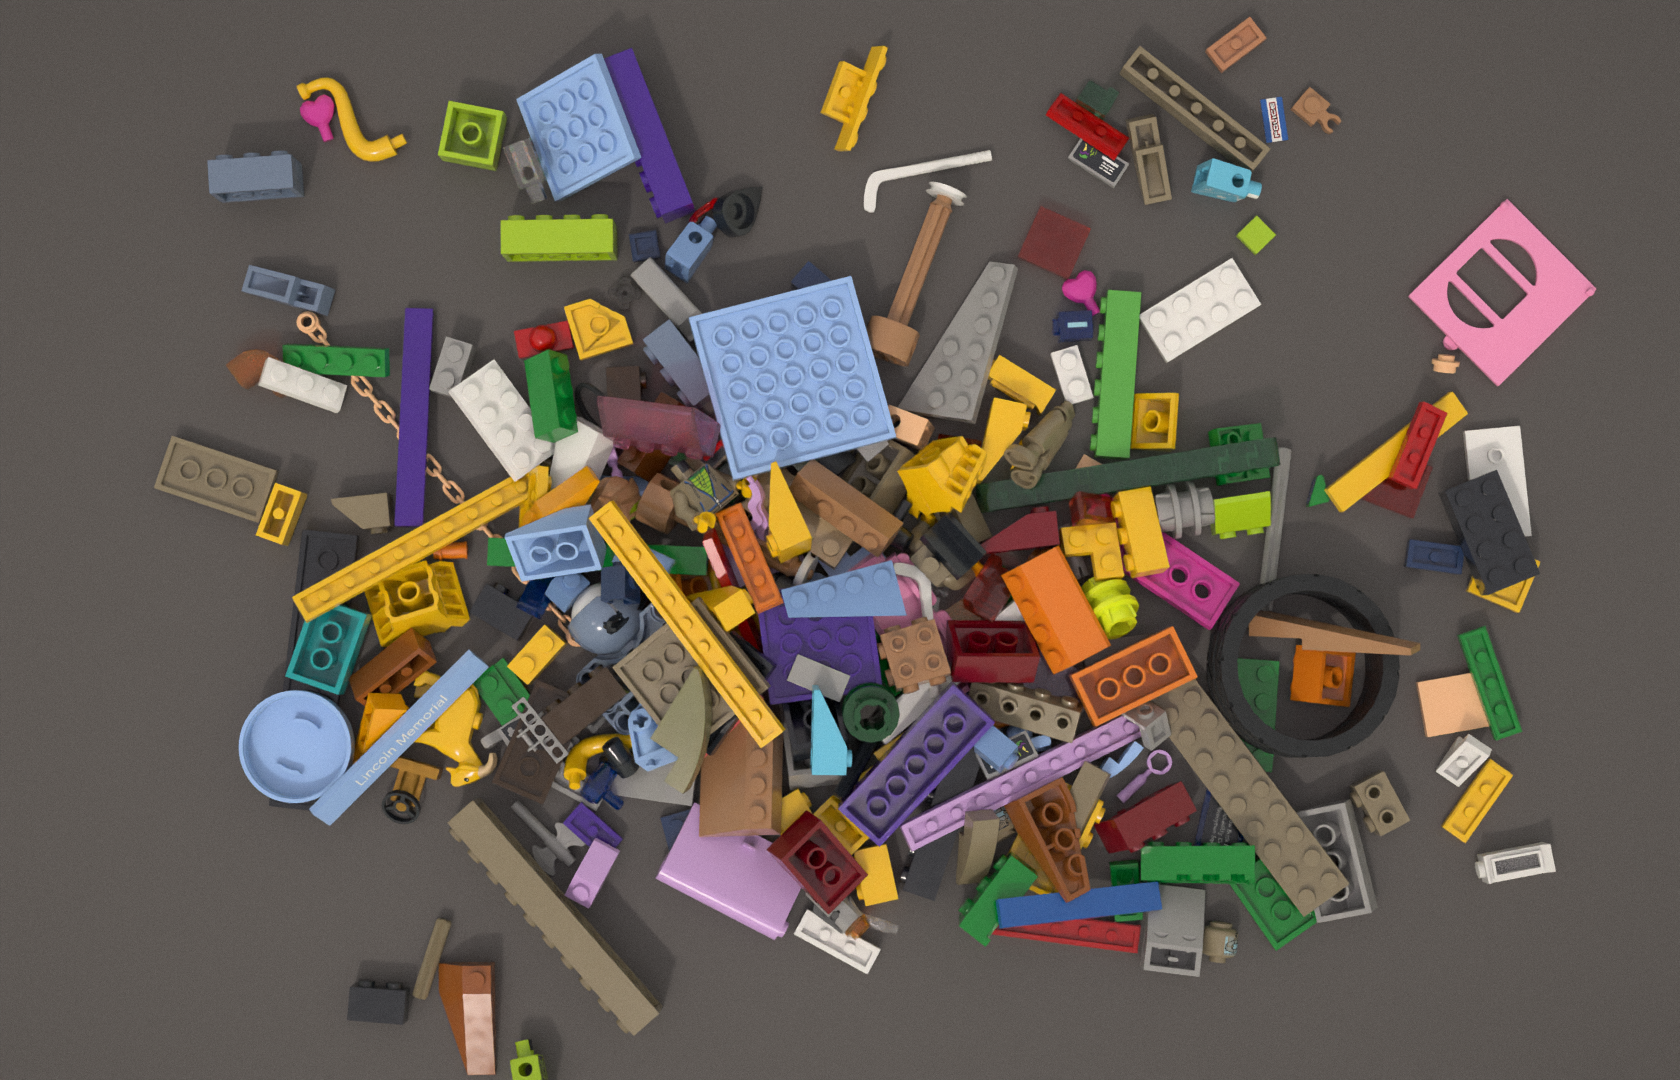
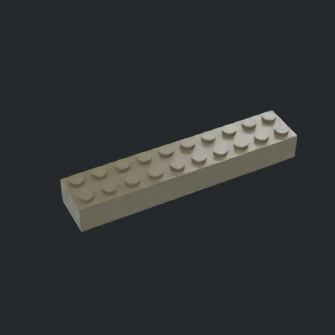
M481 798L472 800L447 822L451 827L449 832L459 843L463 840L470 848L467 851L469 856L477 864L482 862L488 869L486 875L494 884L500 883L505 888L506 892L504 895L514 906L519 904L525 911L523 917L532 927L537 925L544 933L541 937L550 948L556 947L561 952L562 956L560 959L570 970L575 968L581 975L578 978L581 984L588 991L593 989L600 997L597 1001L606 1012L612 1011L617 1016L616 1023L623 1032L627 1034L630 1031L635 1036L660 1013L663 1008L662 1004L571 900L564 896V892L537 864L535 859Z

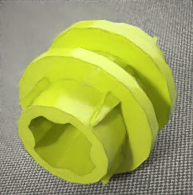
M1092 577L1083 584L1081 589L1108 639L1120 638L1133 630L1137 623L1135 617L1137 616L1139 604L1136 598L1130 595L1131 589L1126 581L1113 579L1095 582L1094 577Z

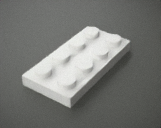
M1233 258L1141 313L1139 320L1164 361L1168 363L1256 309L1261 303Z
M495 360L486 364L449 391L451 397L514 482L554 454L556 443L535 438L530 407Z

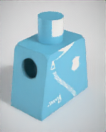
M1212 158L1197 165L1191 192L1237 202L1246 196L1257 199L1260 195L1262 184L1250 180L1251 170Z

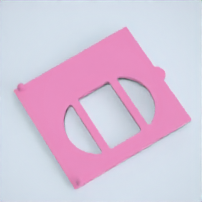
M1506 199L1408 297L1446 335L1443 339L1444 347L1451 351L1459 348L1498 387L1589 296L1594 295L1596 288ZM1502 239L1512 241L1527 251L1536 270L1534 286L1490 243L1491 240ZM1479 249H1483L1526 292V297L1503 319L1457 275V271ZM1448 282H1451L1493 324V327L1476 328L1462 322L1449 305L1447 298Z

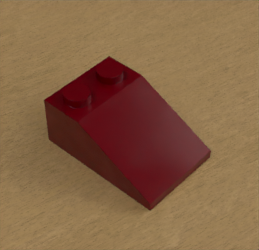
M1049 506L1032 508L1030 514L1025 515L985 541L981 546L986 550L987 554L1056 547L1060 544L1056 511H1049Z
M807 810L766 849L828 915L868 876L822 820Z

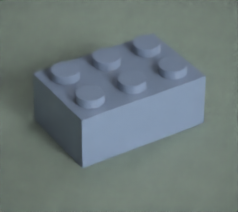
M273 151L271 156H260V153H245L243 158H233L232 155L215 156L216 160H207L209 194L222 203L304 197L302 164L294 156L288 154V151Z
M670 319L642 339L646 344L643 348L645 354L654 365L658 362L663 368L660 370V373L671 387L675 384L678 386L680 391L676 394L687 408L693 406L697 411L711 401L699 357Z

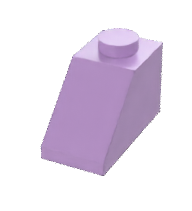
M595 838L564 896L589 909L601 890L620 850Z

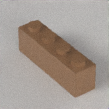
M810 460L796 474L789 487L794 499L877 558L893 542L904 524L816 460Z

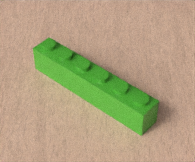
M1108 290L1105 297L1100 298L1099 313H1104V322L1099 324L1097 340L1102 341V350L1096 353L1095 367L1100 368V378L1095 379L1093 392L1094 396H1098V406L1092 408L1091 420L1092 423H1096V434H1091L1090 451H1094V458L1128 460L1130 458L1141 292Z

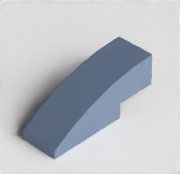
M252 265L248 267L241 290L251 295L328 316L335 289L326 285Z

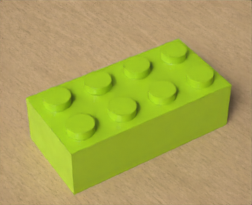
M605 214L591 215V219H580V215H564V219L555 220L550 215H537L536 220H525L524 216L519 215L508 216V220H501V254L507 262L618 260L617 226L614 220L608 219V215Z

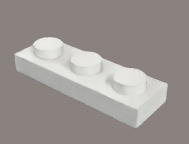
M270 357L265 360L258 384L264 388L334 413L340 411L347 385Z
M809 909L804 913L794 932V935L868 974L881 948L851 932L848 934L839 933Z

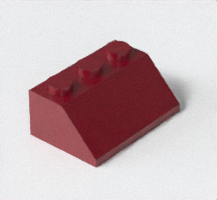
M947 620V661L951 671L952 682L1034 683L1040 655L1034 637L1025 621Z

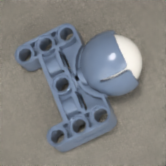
M601 583L589 586L578 596L573 604L572 620L567 627L577 644L583 649L597 654V656L578 673L576 683L580 681L584 685L591 679L588 674L601 664L604 668L610 664L615 666L667 623L652 603L642 610H637L639 604H624L623 599L614 600L613 604L601 601ZM617 611L621 612L624 618L629 617L627 623L612 635L608 634L606 629L603 628V623L607 622L613 615H616ZM632 692L602 714L614 729L623 735H630L626 715L630 716L631 712L639 705Z

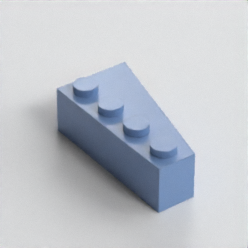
M892 560L781 590L788 618L907 616Z

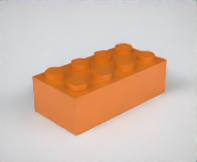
M1173 626L1167 627L1068 675L1092 725L1095 727L1198 677Z

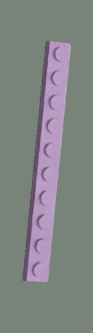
M1119 715L1075 736L1073 743L1063 742L1039 754L1033 760L976 785L904 821L899 827L909 849L914 851L964 826L965 812L987 809L994 811L1082 767L1084 761L1092 762L1140 738L1139 726Z

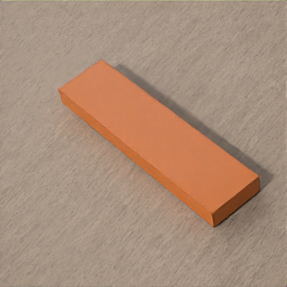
M740 502L715 513L757 613L760 614L783 604L784 601L742 503Z

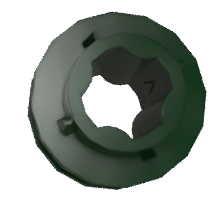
M874 682L858 684L850 689L843 699L841 711L844 724L850 734L861 741L870 743L882 741L890 736L898 726L900 717L898 703L892 692L882 684ZM867 704L870 706L880 705L881 713L874 720L871 718L861 719L860 710Z

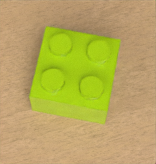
M449 101L438 156L442 161L497 171L507 116L500 110Z

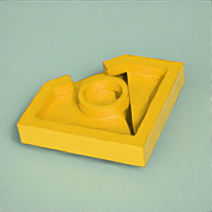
M592 299L564 307L581 361L634 344L626 318L619 313L600 305Z

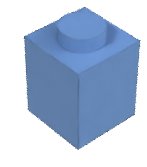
M581 573L556 576L550 582L545 595L565 613L573 606L578 596L589 587L590 582Z
M994 726L974 745V752L999 773L1005 768L1007 770L1011 769L1019 758L1017 756L1018 746Z

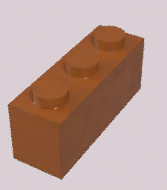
M411 627L350 677L349 681L355 699L365 706L368 693L398 694L437 661L430 642Z

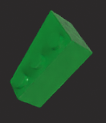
M1012 851L1007 856L1002 854L993 865V868L996 869L990 878L984 876L975 888L978 893L972 900L968 897L958 909L961 913L959 915V927L985 947L991 941L989 936L999 925L995 900L1023 897L1038 877L1037 871Z

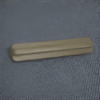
M438 918L435 922L412 993L416 998L425 1000L428 997L451 927V921Z

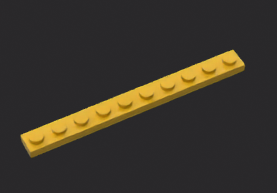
M529 472L516 482L511 477L503 480L293 596L292 599L305 622L312 621L523 504L528 499Z
M614 500L608 502L589 517V520L760 748L786 729Z

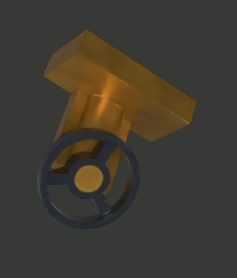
M399 756L390 765V767L399 769L393 791L385 795L381 806L384 814L393 822L410 824L420 814L421 806L419 801L426 777L439 780L444 768ZM391 797L390 800L395 802L386 806V800ZM411 806L416 807V814ZM390 810H395L401 814L406 813L411 818H399L393 815Z

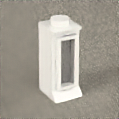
M1545 842L1477 854L1478 862H1475L1478 878H1482V882L1487 884L1541 873L1556 872L1551 845Z

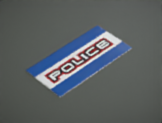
M1282 97L1260 100L1266 143L1288 140Z

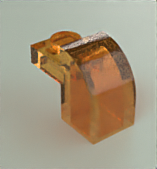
M255 349L239 354L227 363L226 366L241 387L248 390L259 382L265 360L268 357L278 361L281 360L266 351ZM273 391V393L281 399L286 396L284 394Z

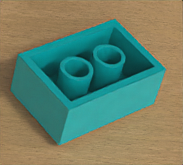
M340 604L312 621L304 622L285 677L337 695L345 694L372 615Z

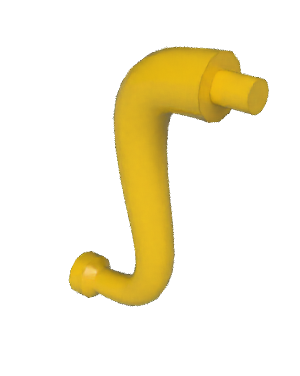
M319 78L308 84L301 83L297 85L303 100L310 98L311 93L321 89L331 92L335 99L345 141L352 153L360 159L370 162L388 159L398 155L396 149L407 144L403 134L390 139L388 134L375 141L365 139L356 121L348 94L344 87L335 79Z
M620 733L595 735L585 738L574 745L566 757L564 766V778L569 781V788L573 790L580 788V781L586 777L588 759L595 754L604 752L602 746L608 740L619 737L628 749L632 748L630 735Z

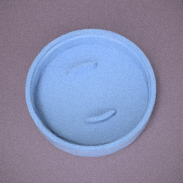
M306 690L280 692L260 702L246 718L239 738V757L247 778L261 793L274 800L286 803H303L320 798L351 767L355 753L353 729L343 710L329 698Z

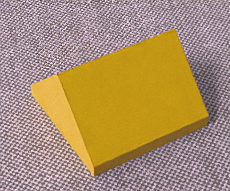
M1179 393L1134 394L1130 449L1171 452L1175 449Z

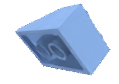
M591 504L564 508L505 534V540L521 582L596 571L603 568L607 548L603 537L589 520V517L594 514Z

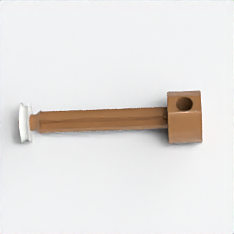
M929 182L931 189L926 190L929 195L936 199L930 203L928 213L888 317L871 316L866 329L874 357L900 366H909L920 337L916 330L908 327V323L947 221L952 213L951 204L964 206L962 199L967 198L963 192L938 182Z
M657 473L648 483L636 510V520L664 534H669L677 523L689 527L686 521L676 516L673 499L670 496V491L679 485L680 482L662 473ZM716 518L714 528L716 529V532L719 536L721 543L729 547L727 540L724 536V533L721 529V526L718 522V519ZM757 538L768 566L785 574L786 577H795L792 587L808 583L812 579L819 556L813 558L811 552H809L803 562L797 556L780 564L777 556L772 558L766 542Z

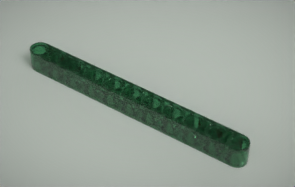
M1272 437L1046 473L1041 475L1039 482L1031 489L1020 487L1012 479L978 484L975 486L977 505L981 513L1271 468L1280 466L1281 463L1277 438Z

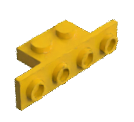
M885 46L871 47L863 70L845 61L838 63L821 110L822 114L843 123L834 148L837 151H851V148L855 146L858 140L857 132L860 123L867 115L868 101L877 88L876 79L879 71L883 69L887 58L885 55L888 48Z

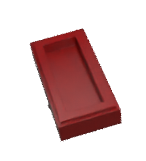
M568 321L538 325L514 331L519 359L533 357L548 349L556 352L574 349Z

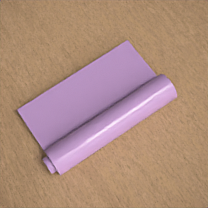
M694 803L670 852L663 860L655 879L773 940L777 936L782 938L789 925L786 919L801 887L766 850L773 843L758 835L699 837L700 805Z

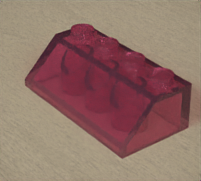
M598 396L597 405L603 436L613 441V446L626 450L630 446H635L638 450L653 453V450L657 449L661 450V453L670 456H677L679 452L685 453V456L699 460L702 459V456H714L721 424L698 409Z

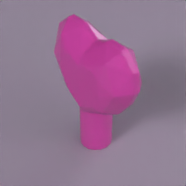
M324 94L315 101L303 102L300 107L302 118L310 125L319 128L323 142L333 140L334 137L329 126L334 113L332 98Z
M1084 270L1078 274L1076 279H1068L1063 283L1062 291L1064 296L1073 302L1084 303L1091 317L1100 312L1093 298L1097 283L1096 277L1091 271Z

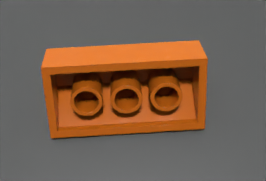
M1059 545L1001 575L1053 675L1111 646Z

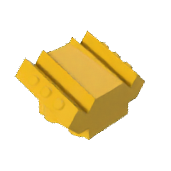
M963 436L933 440L924 446L918 454L904 463L897 471L907 490V501L912 504L909 513L918 518L920 512L929 517L930 514L936 512L951 513L953 508L962 513L973 488L977 484L979 476L982 474L987 452L976 444L968 445Z
M427 560L418 562L364 591L381 647H388L411 627L422 636L445 632L451 626L463 627L470 620L453 562L439 561L428 564Z

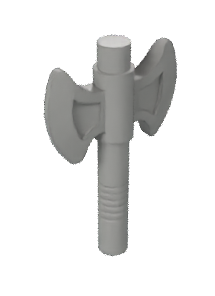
M519 800L510 807L543 840V844L546 847L534 845L532 851L535 861L546 873L551 876L556 874L555 861L557 858L568 867L576 860L568 847L573 845L584 846L585 843L563 823L557 822L555 824L557 836H555Z

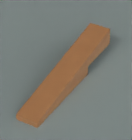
M1260 610L1249 623V636L1302 639V650L1413 655L1420 651V643L1271 611Z

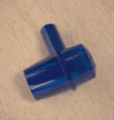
M602 762L585 779L586 782L580 790L581 796L592 804H598L604 799L616 810L621 809L624 804L618 796L609 790L618 775L617 772Z

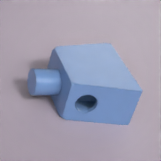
M704 216L698 225L690 221L667 251L664 269L685 283H688L712 248L714 238L712 233L717 227L716 222L708 216Z

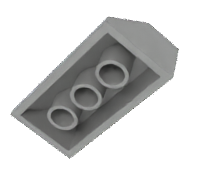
M1351 798L1297 811L1296 813L1350 883L1314 909L1317 923L1372 913L1378 906Z

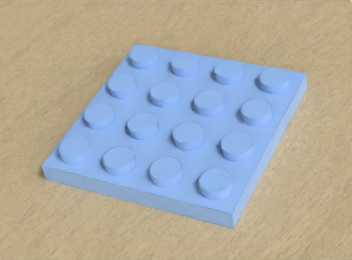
M602 54L590 56L516 99L555 201H562L641 158Z

